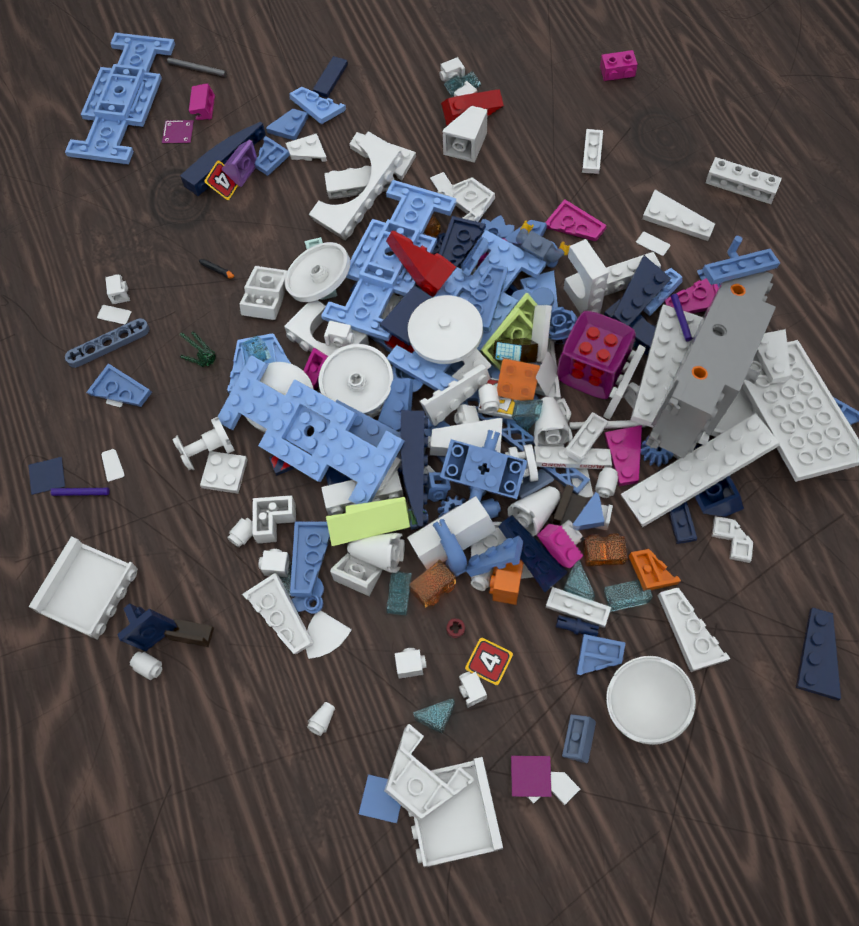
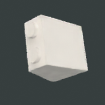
M471 106L444 128L443 155L475 163L487 134V109Z

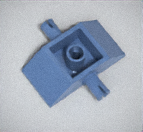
M488 430L484 447L474 446L453 439L450 440L440 478L470 487L472 490L469 500L476 496L481 502L483 492L517 499L527 460L497 452L495 449L500 435L499 432L495 431L494 437L491 439L493 431ZM482 465H486V468L489 469V472H485L484 475L480 474L481 470L478 469Z

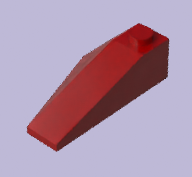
M500 89L448 98L441 103L447 126L471 106L487 109V117L504 106Z
M392 230L386 240L416 284L432 297L437 294L456 268L438 253L433 255L427 252L426 247L414 245L411 239Z

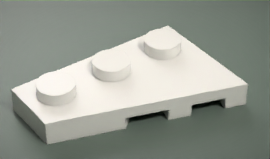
M786 329L764 333L756 355L770 383L789 380L791 371Z

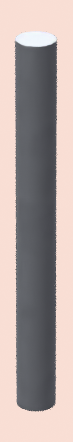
M170 57L167 59V63L221 77H226L227 72L224 70Z

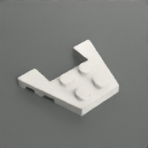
M474 178L452 185L453 188L445 191L442 189L437 191V193L456 198V206L467 214L463 219L476 222L481 219L495 199V193Z
M408 724L404 729L384 791L416 819L420 820L472 783L474 778L459 766L445 784L411 755L424 736Z

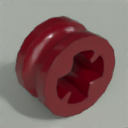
M451 619L447 624V634L452 638L461 637L465 631V625L462 620ZM455 623L458 624V627L461 626L458 633H453L454 630H450Z

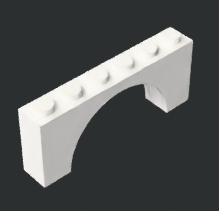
M369 131L359 143L362 152L370 158L372 168L369 183L364 191L352 201L344 204L330 205L318 201L309 213L316 223L345 241L352 235L356 225L362 221L366 211L372 207L374 200L382 193L383 187L392 179L393 173L402 165L404 159L398 148Z

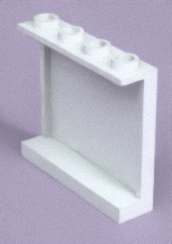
M71 536L29 607L41 615L98 640L99 636L105 632L108 620L115 614L119 601L125 597L130 582L136 578L138 568L132 562L126 563L82 544L78 539Z
M483 757L475 758L471 762L431 770L432 773L446 784L456 768L460 766L474 778V781L422 819L418 820L414 817L415 825L411 826L414 840L418 839L420 848L416 849L418 863L423 862L424 868L503 850Z

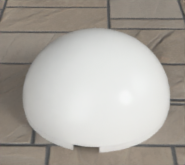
M643 656L628 661L615 672L607 689V708L613 723L624 735L642 744H663L677 738L687 729L694 715L696 700L690 679L680 667L661 657Z

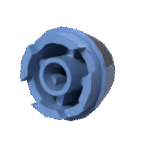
M557 307L551 310L548 338L554 343L565 344L578 319L572 310H565L564 307Z

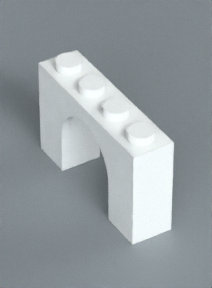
M585 239L569 247L568 258L578 273L565 278L564 290L580 314L583 311H592L600 314L609 271Z
M318 300L308 302L284 326L287 333L286 336L290 341L297 342L306 352H312L313 348H316L329 356L341 347L335 346L332 343L330 346H326V343L318 342L313 338L314 331L324 321L321 315L326 306ZM352 330V333H354L352 344H369L367 334Z

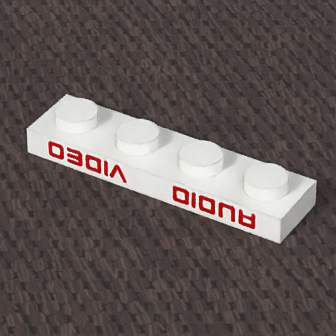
M534 446L533 449L537 467L587 469L612 467L610 449L591 448L581 463L563 454L566 447Z

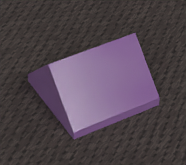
M248 140L239 145L221 169L240 187L243 186L256 168L255 161L257 156L253 142Z

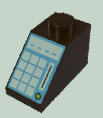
M528 338L495 340L493 359L503 360L505 358L525 363L537 362L538 343Z

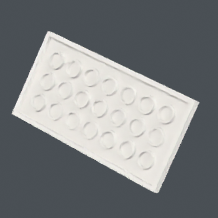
M664 304L659 313L631 416V421L652 428L654 426L651 424L691 341H685L675 309ZM683 311L693 338L703 317ZM704 431L697 443L706 445L709 435Z
M799 341L787 342L791 377L787 381L771 384L755 354L750 368L760 372L754 384L745 379L742 387L762 422L780 442L776 448L795 482L859 466V439Z

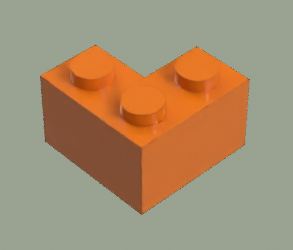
M522 560L517 565L507 563L505 568L498 569L497 566L494 567V575L491 576L489 592L493 594L492 601L517 604L523 570Z

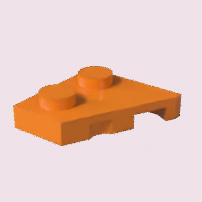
M645 549L630 553L629 559L644 592L678 585L681 581L678 576L674 577L666 570L667 566L658 560L651 550Z

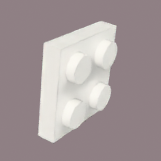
M210 451L200 483L201 488L239 494L248 460L247 457Z

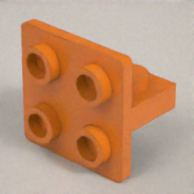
M504 358L497 385L498 396L532 403L538 382L536 375L540 366Z

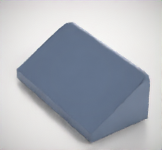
M543 469L538 470V481L530 482L529 477L523 479V483H521L516 500L529 496L553 482V477Z
M570 715L562 757L588 763L596 725L594 719L587 716Z

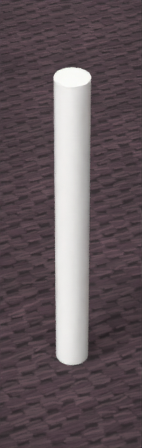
M631 420L609 421L605 429L630 428L641 425L643 428L646 425ZM569 422V427L571 430H577L585 422Z

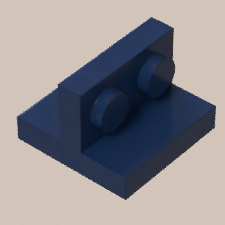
M129 603L123 609L130 624L117 635L120 641L146 652L165 637V630L172 631L177 626L174 620L151 609L145 611L142 607H136Z

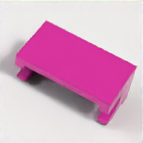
M209 84L192 86L189 112L190 114H201L196 116V120L212 119L215 94Z

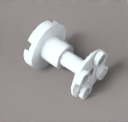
M218 417L211 419L214 429L202 434V439L184 447L178 435L172 439L180 454H183L181 458L188 470H195L189 457L208 449L210 452L221 446H224L227 454L235 451Z

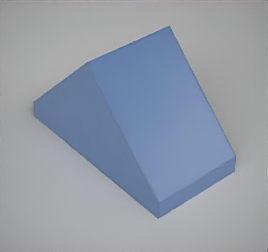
M595 492L572 524L574 530L578 531L604 526L600 496L597 492Z

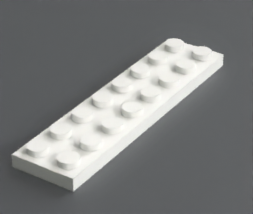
M755 413L710 440L706 445L700 446L692 451V453L685 455L684 458H680L623 492L621 496L641 526L644 527L779 446L780 442Z

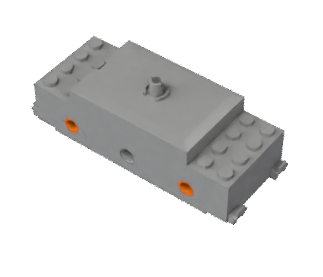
M764 271L721 283L694 334L651 424L654 427L646 442V445L650 446V448L657 449L659 446L684 458L687 452L692 453L704 431L708 435L712 434L740 392L744 380L746 379L753 384L756 382L760 372L751 369L750 366L776 308L765 302L767 299L765 294H768L773 286V283L770 282L773 274Z

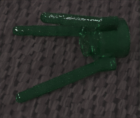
M194 331L191 334L204 348H201L185 334L180 333L181 337L199 350L197 353L199 360L185 355H180V358L197 363L202 367L213 364L216 359L215 352Z

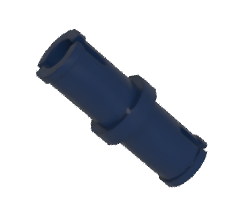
M558 615L556 628L572 631L575 635L580 633L597 637L599 625L583 622L580 618L572 619Z

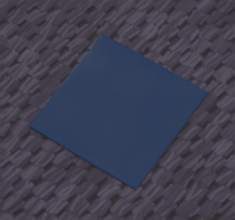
M62 457L28 465L31 495L49 491L52 488L65 487Z

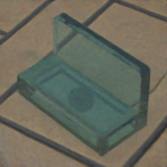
M639 580L604 588L608 606L611 607L610 612L650 603L653 597L650 589L643 590Z

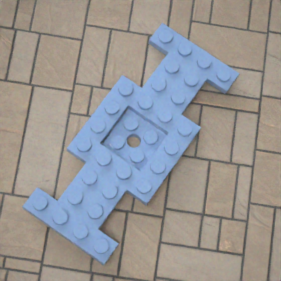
M123 33L114 34L111 47L112 49L123 50L118 64H113L112 68L100 67L81 112L82 119L93 120L94 122L86 141L70 139L65 151L68 157L122 164L130 163L134 152L132 147L120 146L128 125L144 126L162 80L160 74L149 73L156 54H172L175 46L174 39Z
M392 180L386 192L388 198L400 201L391 219H387L386 223L372 219L350 260V269L346 278L358 281L346 306L328 302L321 315L322 320L351 325L352 330L388 342L392 334L380 327V323L384 320L381 316L393 293L405 296L417 284L395 253L391 256L386 255V253L393 251L386 240L392 230L411 239L414 245L418 247L423 245L427 248V252L432 254L437 244V238L424 235L423 232L434 211L450 216L457 203L456 198L396 180Z
M487 230L482 234V237L487 239L489 243L487 245L488 250L486 251L489 254L474 274L467 276L462 272V269L457 267L434 296H459L468 301L473 289H476L479 280L490 264L508 267L507 277L490 331H483L482 340L477 348L480 353L486 342L518 303L517 299L505 293L518 274L523 271L537 279L546 267L545 261ZM396 345L387 357L391 365L435 391H443L448 388L450 382L458 381L445 373L451 364H437L427 361L419 356L415 350L413 353H410Z
M251 355L218 415L221 424L234 430L241 415L246 416L267 429L258 445L259 447L318 482L322 481L329 466L358 482L348 500L355 504L372 502L405 440L386 430L379 445L375 447L349 431L358 414L295 379L286 395L278 392L260 381L269 364ZM310 427H314V434L312 436L307 435V430Z

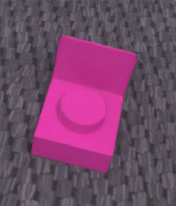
M313 348L303 370L312 382L314 389H317L319 385V373L323 363L328 358L326 354L316 348Z

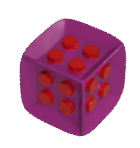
M583 311L575 322L559 358L558 379L578 391L600 399H608L613 388L617 386L615 383L620 374L622 375L623 372L621 371L632 351L636 335L635 330L605 315L592 311Z

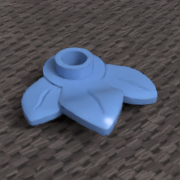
M501 215L494 218L491 222L486 219L481 221V223L486 224L485 230L500 238H506L514 232V225H505Z
M317 577L311 597L295 596L291 599L297 612L307 611L310 614H315L322 609L323 599L321 596L324 592L322 581ZM313 601L317 602L315 607H311Z

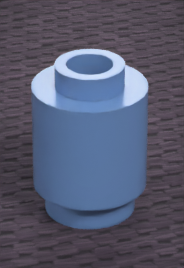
M490 498L480 502L490 519L498 517V512H501L498 501Z

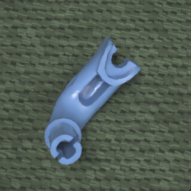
M440 519V522H435L433 527L441 539L440 543L448 558L445 562L446 569L451 578H456L466 572L467 559L455 534L450 532L445 520Z

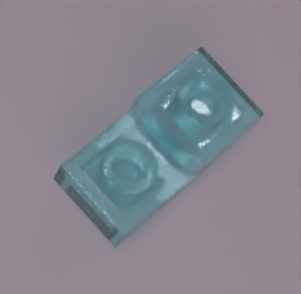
M472 71L462 78H459L458 75L444 83V86L450 95L454 96V92L463 87L466 81L474 88L480 87L481 84Z
M391 573L386 608L388 614L407 615L412 573Z

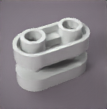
M532 444L523 445L524 451L517 452L516 447L508 448V452H505L506 455L527 460V469H525L523 477L528 476L530 482L538 481V471Z

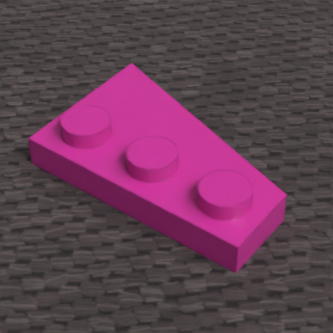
M565 199L545 222L547 229L592 241H597L606 230L604 223Z
M706 278L702 281H697L693 286L686 290L683 289L676 294H678L683 311L693 314L707 311L719 288L717 284L711 285ZM671 297L667 298L664 304L674 308Z
M642 425L609 431L604 434L607 447L610 449L613 468L618 472L619 486L635 484L639 481Z

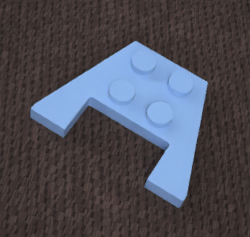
M273 333L237 340L233 370L231 371L230 384L227 388L229 395L251 355L267 364L273 362L290 363Z

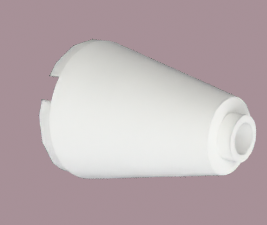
M544 397L539 400L537 406L534 443L536 446L564 447L565 443L571 442L573 438L572 431L556 399Z
M545 487L512 503L508 507V516L513 515L532 536L537 535L561 500L560 492L554 487Z
M381 534L349 542L347 550L350 556L390 573H397L400 570V567H397L399 561L403 562L405 542L403 539H400L403 536L402 534Z

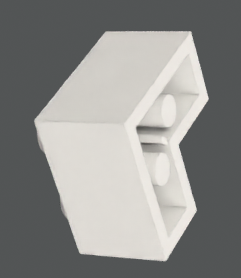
M292 495L253 498L254 539L257 543L277 542V524L293 523L296 521V504Z

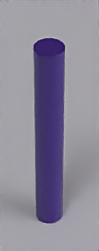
M672 294L671 300L685 341L689 342L693 338L678 294Z
M109 488L51 489V496L109 495L110 493Z

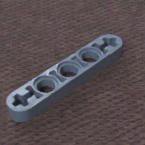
M136 319L69 350L65 354V360L69 366L79 367L147 335L150 330L149 325L144 319ZM122 333H129L126 338H120ZM106 340H112L109 346H103ZM89 348H95L93 353L87 354Z

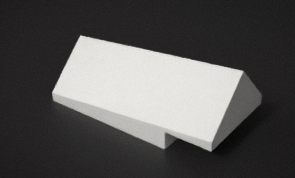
M475 496L407 538L423 565L429 571L448 559L440 543L441 539L433 527L435 522L438 521L439 523L440 519L445 520L450 532L455 534L462 550L495 532L496 528L488 513Z

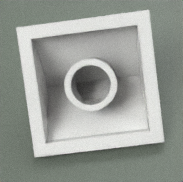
M347 553L331 568L330 572L334 581L370 596L383 569L355 559Z

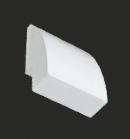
M255 266L244 287L245 294L240 302L241 315L275 320L286 289L285 277L287 270Z

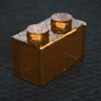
M439 560L409 584L410 591L425 608L429 605L433 606L440 600L442 594L445 592L447 594L455 588L456 577Z

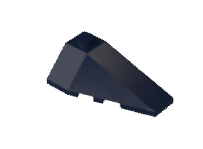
M703 444L696 445L694 450L699 448ZM730 476L695 496L703 514L726 517L744 509L741 496Z

